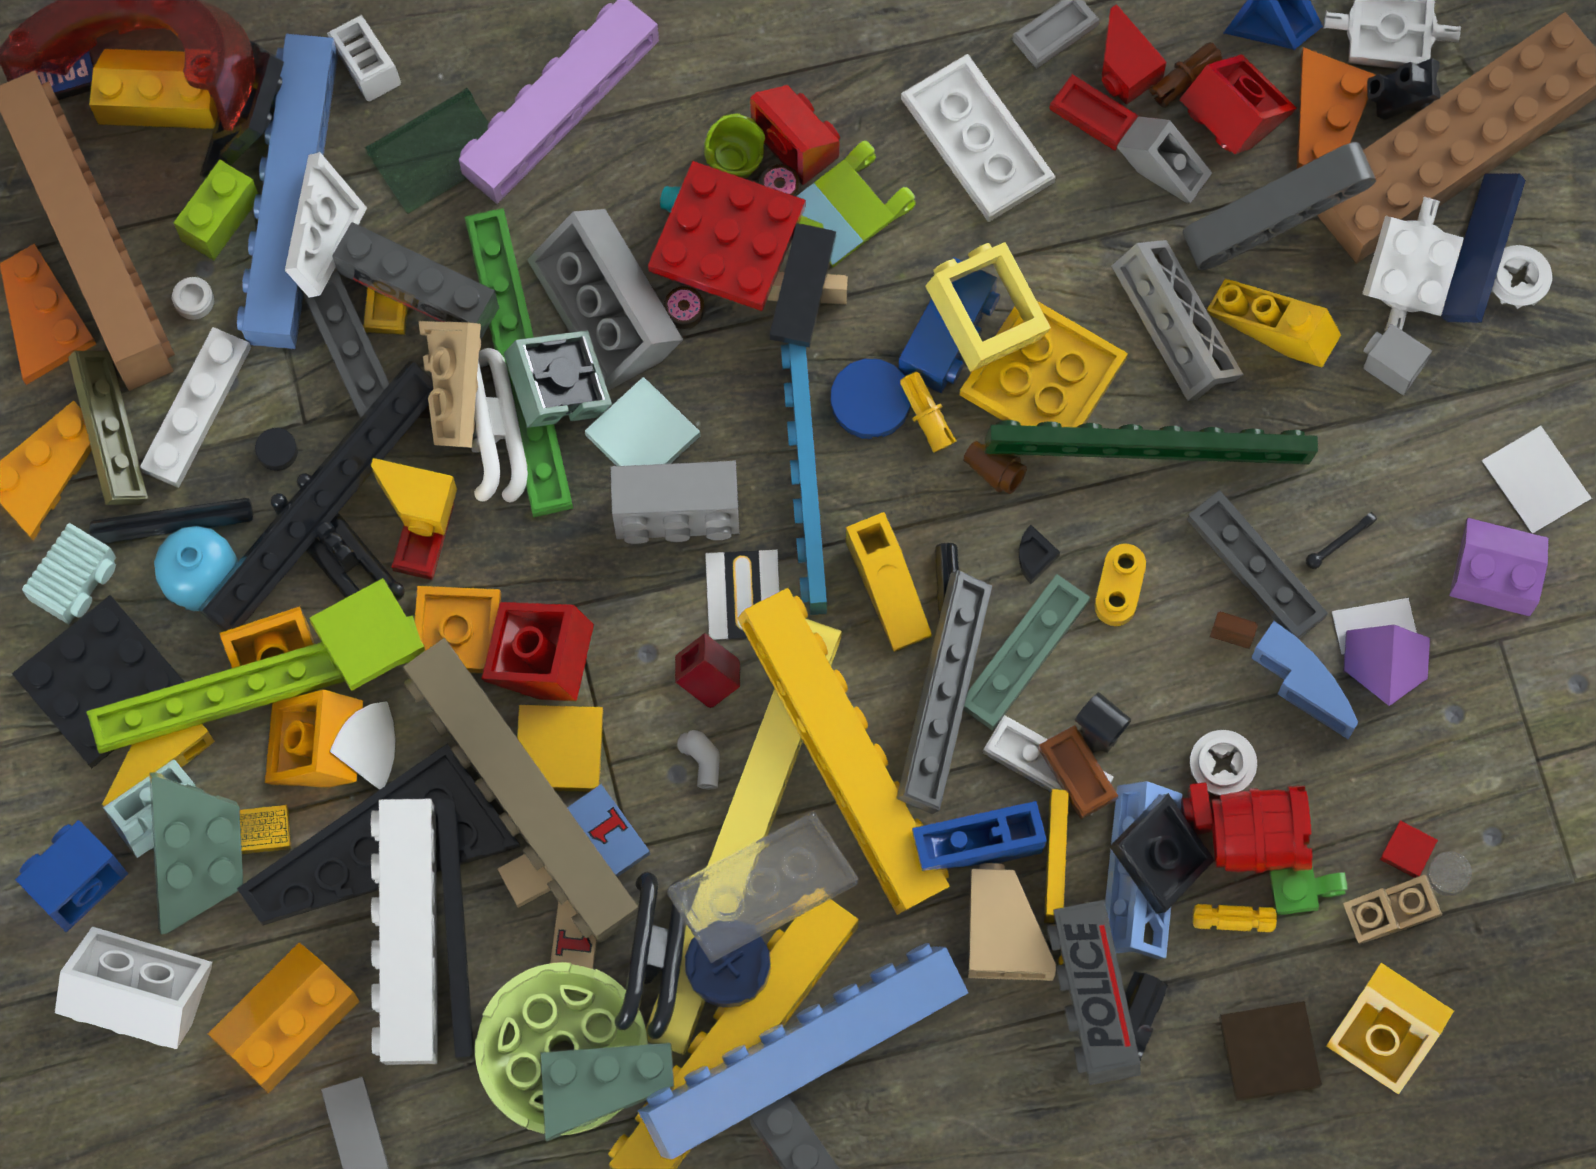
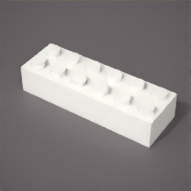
M431 799L379 800V811L371 812L372 837H375V841H379V854H372L371 856L372 880H375V884L379 883V897H372L371 901L372 923H375V926H379V940H372L371 957L372 966H375V969H380V984H372V1010L380 1012V1027L372 1028V1053L376 1054V1056L380 1055V1062L385 1065L438 1064L436 807Z

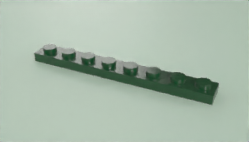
M1003 420L997 422L996 425H991L985 437V454L1310 464L1318 452V436L1305 435V432L1301 430H1287L1280 434H1265L1261 429L1251 428L1242 430L1240 433H1227L1222 428L1207 427L1197 432L1184 431L1180 426H1165L1159 430H1143V427L1140 425L1128 424L1122 425L1118 429L1102 428V425L1097 423H1084L1078 427H1062L1058 422L1049 421L1039 423L1037 426H1021V423L1018 421Z

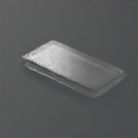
M813 811L668 887L667 894L712 963L851 889L858 884L859 878Z

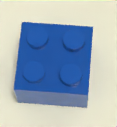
M80 820L73 826L68 824L61 828L52 838L51 842L53 844L42 855L36 854L30 857L20 868L21 874L15 879L65 932H68L129 874L115 856Z

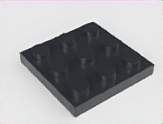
M111 595L12 673L91 769L114 750L99 754L87 711L184 683V680Z

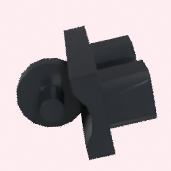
M1433 58L1418 64L1408 62L1400 65L1395 73L1387 76L1377 74L1368 78L1367 97L1370 101L1376 103L1377 117L1385 120L1411 109L1420 112L1435 100L1440 99V90L1436 79L1437 72L1440 69V62Z

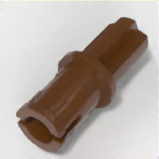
M1206 43L1183 63L1177 61L1174 64L1175 69L1149 88L1150 94L1152 96L1157 94L1158 96L1154 100L1161 107L1166 108L1191 86L1207 64L1221 61L1223 59L1222 53L1213 43Z

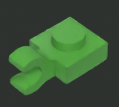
M1312 866L1311 870L1294 871L1293 868L1270 871L1269 874L1277 916L1318 911V898L1345 895V890H1347L1345 872L1314 878Z

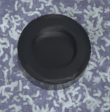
M271 428L264 431L258 437L255 444V452L260 463L265 468L272 471H281L287 469L295 462L298 447L290 432L282 428Z

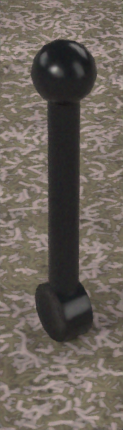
M1373 512L1367 514L1358 524L1319 553L1309 554L1306 558L1307 566L1311 569L1319 568L1324 558L1360 531L1371 526L1377 520V517Z

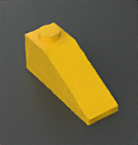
M199 724L132 744L102 805L106 806L147 778L149 773L157 771L173 759L182 768L215 741L204 725Z

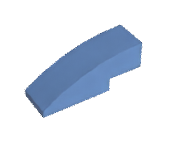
M1273 621L1256 646L1251 659L1284 679L1278 692L1279 696L1346 739H1349L1358 724V720L1335 678L1318 657L1296 636Z

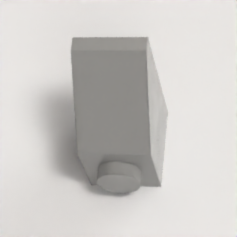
M1138 116L1117 145L1120 152L1139 174L1185 203L1193 201L1212 174L1170 120Z

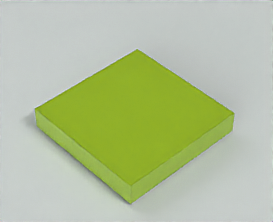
M383 578L310 617V623L351 691L425 651L422 641Z

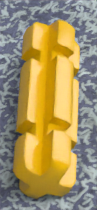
M1197 904L1194 906L1192 915L1193 926L1197 929H1210L1212 926H1216L1217 930L1251 931L1252 928H1257V932H1273L1277 924L1276 909L1269 907H1259L1258 910H1253V907L1218 905L1217 908H1212L1211 904Z

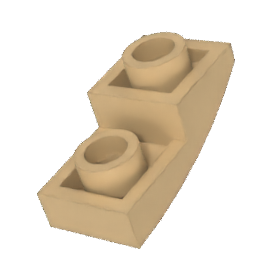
M1425 874L1386 890L1381 888L1343 903L1359 944L1443 916L1428 877Z

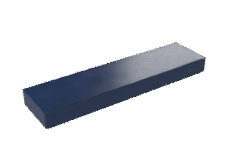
M1520 173L1484 174L1441 317L1446 322L1482 323L1526 182Z

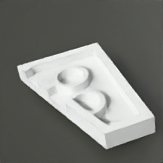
M321 152L308 155L285 271L308 297L321 295L336 267L332 257L334 251L351 222L359 224L367 209Z

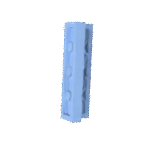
M1148 781L1118 785L1116 792L1118 799L1115 801L1111 844L1159 795L1169 793L1181 811L1182 794ZM1110 849L1105 906L1116 953L1136 952L1155 959H1165L1167 955L1171 907L1165 913L1156 914ZM1148 921L1154 931L1152 945L1143 942L1145 924Z

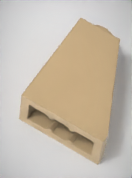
M984 863L980 865V869H972L970 876L968 978L1053 981L1056 973L1055 961L1015 870H1005V865L998 863Z

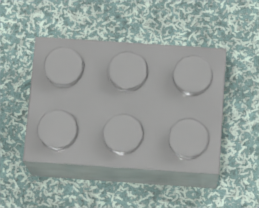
M736 461L611 466L612 516L616 539H624V542L630 544H641L647 542L649 538L665 537L670 542H683L689 540L690 536L706 535L711 540H725L730 538L731 534H740Z

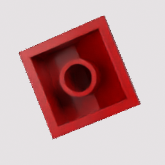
M1243 54L1207 64L1179 99L1188 108L1187 111L1191 118L1205 125L1215 135L1216 142L1223 149L1234 154L1252 149L1297 109Z
M788 85L756 92L750 97L751 118L763 130L765 134L764 144L784 165L790 166L797 172L802 185H805L839 158V133L830 122L824 121L822 123L813 113L814 107L804 94L799 93L796 95Z
M500 602L482 680L539 700L577 701L594 624L575 605Z

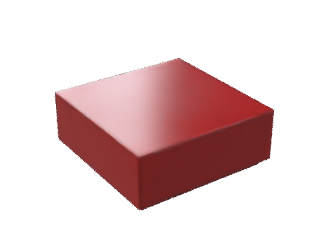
M1400 820L1379 860L1413 878L1419 877L1438 840Z

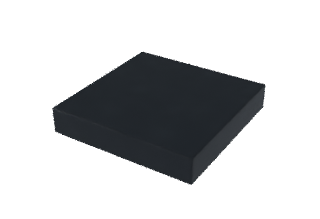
M1169 793L1159 795L1110 845L1111 850L1156 914L1165 913L1215 861Z

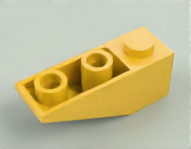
M1226 278L1207 308L1208 314L1277 352L1289 358L1321 368L1341 336L1327 308Z
M885 512L847 526V547L893 651L895 652L932 637L901 548Z

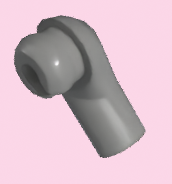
M691 730L688 733L681 734L677 741L679 751L687 756L691 755L699 763L697 787L717 789L720 764L719 750L703 732Z

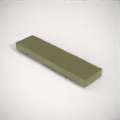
M74 351L68 358L105 505H141L148 499L112 357L109 351Z

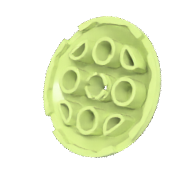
M566 962L536 966L518 974L502 986L486 1006L482 1014L483 1018L478 1029L477 1039L475 1040L477 1071L486 1093L496 1107L518 1125L545 1134L541 1052H551L553 1046L560 1041L572 1043L574 1050L648 1045L645 1023L640 1010H638L633 1024L627 1030H619L615 1026V1018L620 1012L626 990L604 972ZM621 1110L561 1135L577 1134L594 1129L609 1121Z

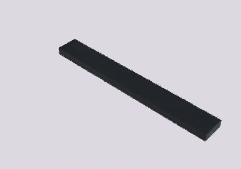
M409 361L200 606L198 611L222 632L242 626L318 537L316 532L318 527L326 521L330 522L373 472L371 467L373 458L383 460L428 407V397L433 390V381L415 362Z

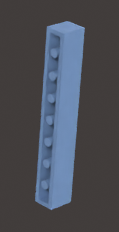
M286 34L284 48H278L276 57L284 62L280 74L282 85L277 95L273 97L271 108H275L273 121H270L265 131V143L269 145L268 157H262L260 161L259 178L264 183L262 194H256L254 201V217L258 218L257 230L251 231L249 235L248 253L253 255L251 269L246 268L243 274V292L247 293L245 306H240L238 309L237 329L242 331L245 340L250 345L296 349L303 294L301 288L285 271L308 155L321 152L324 156L338 53L333 38Z
M929 943L920 945L906 954L908 960L894 967L893 963H890L870 973L872 980L866 984L857 987L856 983L838 990L833 994L835 1001L822 1008L819 1004H815L802 1010L796 1015L798 1021L785 1029L780 1024L766 1030L759 1035L761 1042L749 1049L742 1045L728 1051L722 1056L724 1062L709 1070L707 1066H703L692 1071L684 1077L686 1084L671 1091L670 1087H665L646 1098L648 1105L639 1109L638 1112L661 1157L671 1160L968 994L969 992L947 948L930 947Z

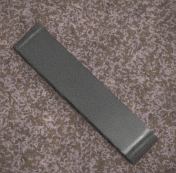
M1349 143L1193 222L1182 233L1199 270L1211 269L1364 192L1375 184L1376 178L1360 143Z

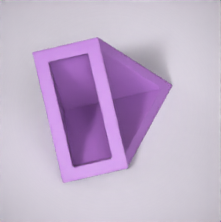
M1397 625L1347 630L1343 673H1348L1390 706L1428 679L1430 638Z

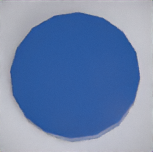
M862 359L847 365L838 373L831 387V407L836 422L847 433L861 439H872V437L882 435L885 437L893 434L904 424L910 412L911 404L900 384V380L905 375L895 365L881 359Z

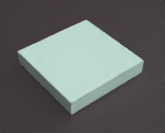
M643 377L585 430V435L616 466L671 464L700 437V431Z

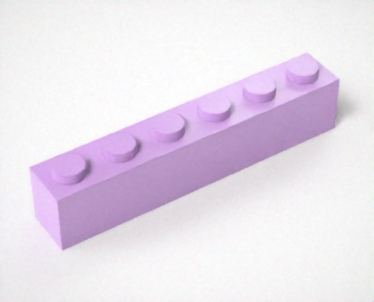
M617 0L614 4L608 3L597 15L596 22L587 31L581 30L570 42L569 49L560 58L554 57L544 67L542 76L533 85L528 84L524 86L517 94L515 103L506 112L501 111L496 114L490 121L488 130L478 140L472 139L465 145L459 158L462 175L498 204L659 42L657 23L629 0Z

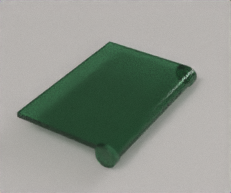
M465 88L458 94L364 148L406 213L409 214L467 179L462 174L459 163L461 151L472 139L478 140L488 130L489 122L475 103L469 89Z

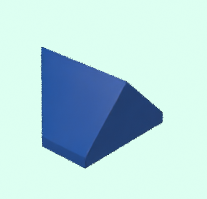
M1247 0L1223 33L1295 50L1321 29L1323 25L1310 0Z

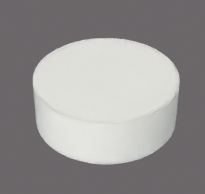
M188 277L178 282L174 287L172 302L176 311L182 317L196 320L205 317L212 310L214 295L205 280L198 277Z

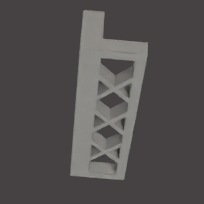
M1167 240L1136 243L1111 265L1187 401L1198 400L1216 384L1234 382L1243 376L1242 371ZM1154 254H1158L1164 266L1158 263ZM1174 289L1181 294L1184 301L1177 296ZM1194 324L1200 327L1203 334L1197 331ZM1213 357L1219 361L1223 368V371L1219 370Z

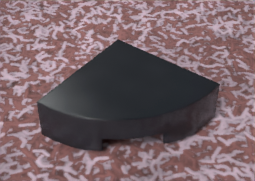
M1030 525L1022 536L1018 557L1023 575L1032 584L1060 556V551Z

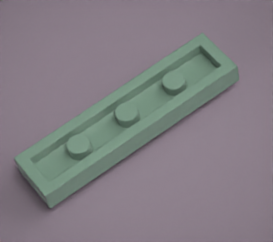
M1056 574L968 690L963 710L993 731L1088 605L1090 597Z

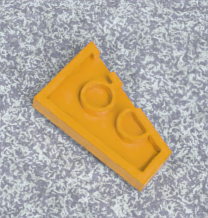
M74 400L0 460V505L33 541L40 532V525L50 509L54 510L60 501V494L72 475L78 473L92 451L82 410Z

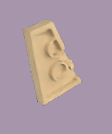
M419 321L420 335L427 336L429 354L423 356L424 369L432 373L433 390L428 397L434 445L472 448L475 431V399L478 390L477 371L481 348V324Z

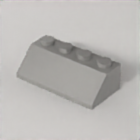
M606 209L573 211L527 259L569 332L588 330L607 390H611L658 365L683 341L682 336Z

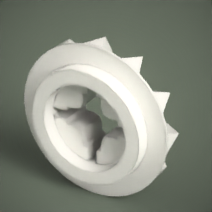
M1522 245L1506 247L1491 292H1494L1499 297L1501 304L1509 303L1515 305L1517 309L1531 304L1534 306L1546 296L1552 283L1550 265L1546 258L1533 248ZM1524 266H1527L1524 280L1528 284L1521 282L1518 286L1515 285L1512 288L1511 281L1513 276L1509 272L1516 274Z
M1229 730L1209 732L1202 736L1192 749L1190 755L1191 775L1197 783L1206 782L1208 791L1216 797L1221 794L1240 792L1250 785L1256 774V753L1250 742L1236 732ZM1234 752L1235 754L1230 763L1233 773L1222 770L1213 776L1212 773L1216 761L1212 757L1217 756L1222 759Z

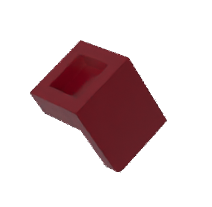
M704 633L675 655V683L707 707L713 708L740 687V661Z

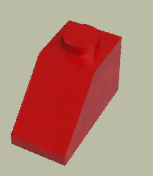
M1116 4L1110 8L1102 68V83L1112 96H1119L1127 105L1163 79L1167 62Z

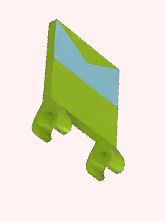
M868 141L859 143L845 159L796 196L806 200V207L799 222L800 224L836 231L835 244L830 260L832 268L892 221L911 211L916 205L915 196L907 187L901 188L884 205L857 172L868 167L876 159L875 150Z

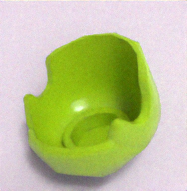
M741 114L722 116L708 131L704 143L706 163L712 168L741 178L749 177L759 167L763 159L765 140L763 130L752 118Z

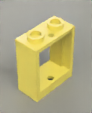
M1006 242L993 248L990 243L983 244L968 253L969 259L958 264L955 259L940 264L933 269L935 275L925 286L970 372L1040 340L1051 329ZM993 264L1024 323L982 342L951 282Z

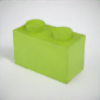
M219 160L174 221L181 241L215 261L254 207L255 196L258 192L253 179Z

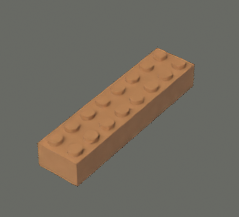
M1564 12L1441 96L1440 99L1434 101L1364 149V154L1376 178L1375 184L1364 192L1317 216L1357 264L1375 251L1385 216L1403 221L1417 220L1423 197L1440 201L1439 206H1441L1483 177L1484 174L1489 173L1596 99V47L1568 14Z
M34 70L0 85V113L128 391L174 372L168 358L175 355L50 82L41 84Z

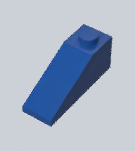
M1037 801L912 828L922 871L981 865L984 863H1001L1042 854L1047 843Z

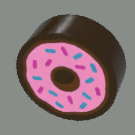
M784 164L772 165L761 175V185L793 196H797L800 192L799 176L790 166Z
M687 286L677 287L671 290L665 297L664 308L676 328L689 329L696 326L704 316V301L701 294L694 288Z

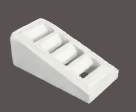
M362 15L327 33L328 37L334 39L337 53L367 101H372L401 84L394 63ZM363 34L364 37L358 39L357 41L347 46L344 45V43ZM367 49L366 51H364V52H362V53H360V54H358V55L352 57L353 55H355V54H357V53H359V52H361V51Z

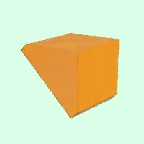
M300 606L220 633L232 668L314 644L308 623Z

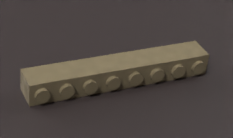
M443 638L404 665L403 668L409 679L403 682V684L417 703L424 699L433 712L428 714L427 717L440 736L448 732L457 744L451 748V751L462 767L467 769L472 765L480 779L474 783L487 802L490 803L496 799L504 812L499 815V818L512 836L520 833L529 846L524 848L523 852L534 868L539 870L544 866L553 880L548 882L547 885L562 905L568 900L577 914L571 919L585 939L593 935L600 944L637 918L639 907L447 640Z

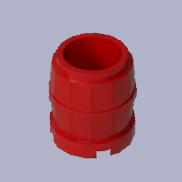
M1305 785L1287 786V790H1258V788H1251L1249 791L1221 794L1219 799L1211 800L1212 837L1216 867H1224L1225 871L1231 872L1255 871L1256 874L1264 873L1267 870L1290 867L1294 871L1312 869V848H1307L1312 832L1308 794L1305 791Z

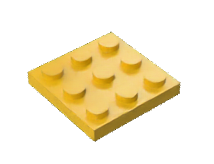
M1037 301L1051 329L1040 340L972 371L961 387L959 395L1002 421H1018L1021 423V426H1037L1039 423L1051 421L1060 423L1062 427H1078L1087 422L1125 363L1128 353ZM1015 306L996 335L1024 323Z

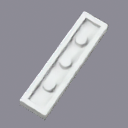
M212 327L140 466L142 473L177 488L180 487L251 349L249 342Z

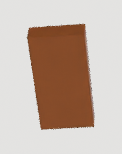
M1075 725L1038 746V750L1063 790H1067L1068 799L1080 819L1089 816L1118 799V794Z

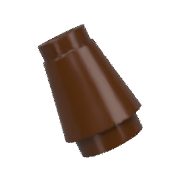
M974 441L969 446L963 458L965 463L969 464L974 471L999 493L1005 491L1008 494H1012L1023 481L1027 471V467L1021 463L1020 457L1010 454H985V444H981L978 441Z

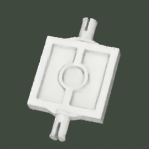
M1354 0L1349 14L1326 11L1324 18L1325 29L1347 30L1350 42L1348 63L1397 69L1400 65L1408 62L1418 64L1430 59L1431 48L1435 40L1459 43L1461 26L1437 24V18L1434 13L1435 0Z
M1423 197L1417 220L1403 221L1385 216L1362 294L1380 299L1386 305L1392 307L1386 328L1384 329L1385 331L1391 324L1402 330L1407 311H1423L1438 316L1442 314L1464 238L1445 233L1433 225L1440 203L1438 200Z

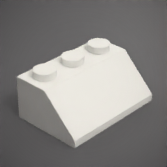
M92 927L60 971L55 1013L70 1017L78 1022H86L110 1029L118 1034H127L147 1040L158 1046L177 1049L192 1026L212 968V962Z

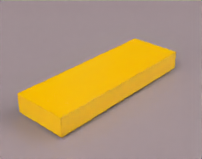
M1052 789L1049 798L1044 923H1054L1053 910L1064 908L1068 817L1067 790Z

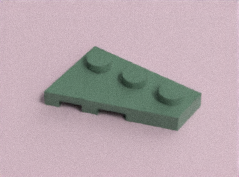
M671 1043L541 1052L546 1142L572 1129L582 1125L586 1126L613 1112L644 1102L648 1096L665 1087H670L673 1090L674 1078Z

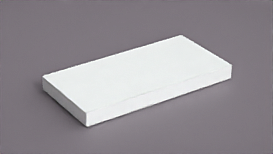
M968 54L901 93V100L988 222L1055 183L1056 176Z

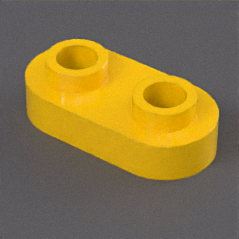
M1116 545L1109 550L1105 558L1095 600V612L1102 622L1110 626H1121L1128 623L1133 618L1137 608L1146 569V559L1143 552L1134 545ZM1121 558H1128L1132 561L1133 566L1125 569L1119 565L1118 561ZM1113 596H1118L1123 599L1124 605L1114 607L1110 604L1109 599Z

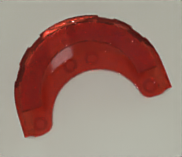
M57 0L25 20L9 34L0 47V65L9 82L34 70L36 74L39 71L67 75L72 66L85 53L97 45L96 39L116 29H118L119 35L141 29H169L179 38L184 47L185 66L183 73L186 82L191 87L209 91L210 97L214 99L224 130L228 131L233 130L253 88L256 70L252 46L244 29L231 15L203 0Z

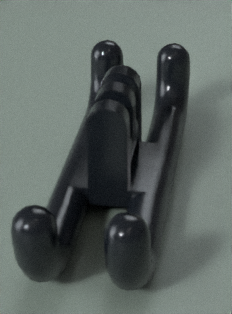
M303 473L298 476L297 485L300 489L311 475ZM281 493L274 494L271 498V505L276 514L279 515L289 503ZM339 512L330 522L326 521L318 527L316 532L320 541L316 538L306 551L345 598L360 591L347 575V572L359 563L375 582L383 578L397 601L404 597L405 589L403 585L395 581Z
M644 872L636 880V887L641 892L626 992L622 1007L614 1022L619 1030H627L633 1024L641 1004L644 984L651 983L658 973L662 971L656 1012L647 1028V1034L653 1039H658L667 1030L674 1011L690 903V889L682 880L675 881L669 886L667 893L669 898L673 900L669 929L654 926L653 920L658 893V880L653 873Z

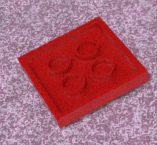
M692 161L649 261L648 271L763 311L793 239L796 223L800 222L805 210L806 200Z

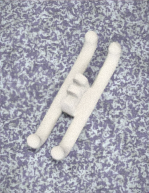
M485 348L479 351L478 390L475 399V431L473 437L477 438L472 441L471 448L472 452H481L484 476L482 483L474 491V495L478 501L483 502L491 498L496 492L500 479V464L495 443L500 439H505L512 474L509 485L502 491V497L506 502L510 503L517 500L525 489L528 476L527 462L506 362L498 350ZM490 365L497 398L486 397L480 367Z

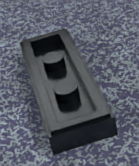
M796 223L772 322L770 340L810 348L835 244L836 231Z

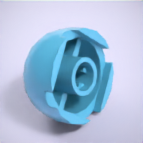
M200 526L181 528L168 535L159 546L154 561L156 581L166 599L191 611H198L200 606L238 563L233 549L225 538L212 529Z

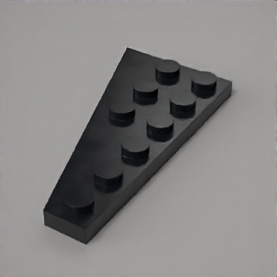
M447 743L237 889L262 925L378 891L379 883L375 884V880H372L371 856L372 854H379V841H375V837H372L371 812L379 811V800L431 799L436 807L437 872L442 871L437 800L452 799L456 804L460 865L518 848L520 844L509 833L500 820L499 814L491 803H488L475 785L473 778L459 763Z

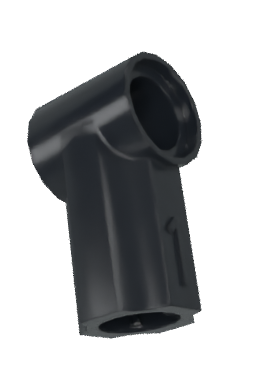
M1100 692L1096 693L1086 703L1075 718V722L1081 726L1083 739L1092 753L1097 751L1108 753L1132 720Z
M1134 971L1125 996L1141 1061L1153 1032L1151 1025L1156 1013L1160 1009L1168 985L1152 975Z

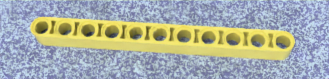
M806 619L813 634L817 632L824 640L828 650L826 658L830 666H832L841 641L842 631ZM775 689L687 918L676 1000L671 1021L667 1030L660 1038L653 1039L647 1034L649 1043H671L672 1051L682 1055L688 1049L705 1004V1000L694 992L686 975L685 955L689 944L697 934H700L702 930L708 928L707 926L717 921H736L803 743ZM658 994L657 1000H656V1002H655L654 1008H653V1010H652L651 1016H650V1018H649V1021H648V1024H647V1027H646V1032H647L648 1025L651 1023V1021H652V1019H653V1017H654V1015H655L656 1008H657V1004H658L659 994Z

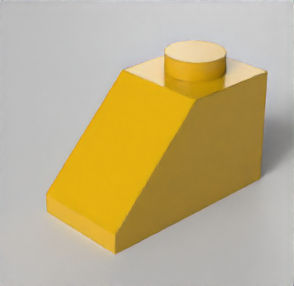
M373 458L371 467L375 478L404 526H407L408 530L421 536H432V533L444 535L457 492L453 476Z

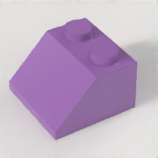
M1467 518L1449 596L1531 616L1540 601L1548 564V538Z

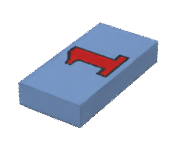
M602 784L567 807L617 877L650 855L649 849Z

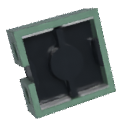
M588 330L518 339L504 352L527 428L556 424L565 415H569L570 421L598 418L612 405Z

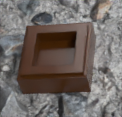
M1220 611L1217 613L1210 637L1250 649L1258 624L1254 621Z

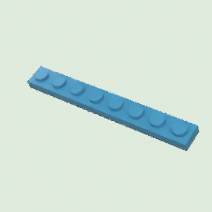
M788 343L781 345L782 369H790L791 383H784L785 407L794 408L795 420L787 421L789 446L797 445L798 460H790L792 485L800 484L801 494L800 499H793L795 524L803 523L804 538H796L798 563L806 562L807 577L799 578L802 602H809L810 615L827 614L806 347Z

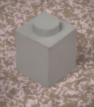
M1391 324L1383 335L1376 332L1366 345L1363 352L1368 357L1363 369L1404 396L1426 366L1432 350Z

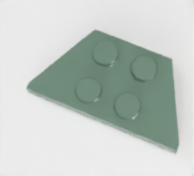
M153 772L149 773L158 930L160 934H167L238 891L237 888L243 885L239 805L235 801L219 795L212 796L205 793L203 789L189 784L185 786L164 778L162 774Z

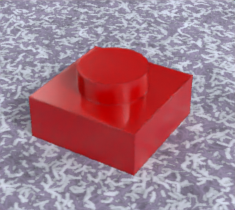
M1207 783L1189 784L1187 798H1181L1182 814L1189 823H1192V828L1196 834L1210 833L1213 820Z

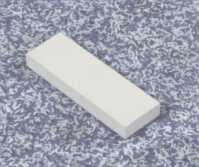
M1004 715L983 749V754L1050 792L1052 789L1063 790L1038 750V746L1048 739ZM1104 772L1111 783L1114 777Z

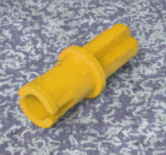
M913 372L902 378L900 384L916 414L912 419L914 422L918 421L932 452L935 453L955 443L957 440L949 429L940 410L943 406L941 403L935 404L920 373Z

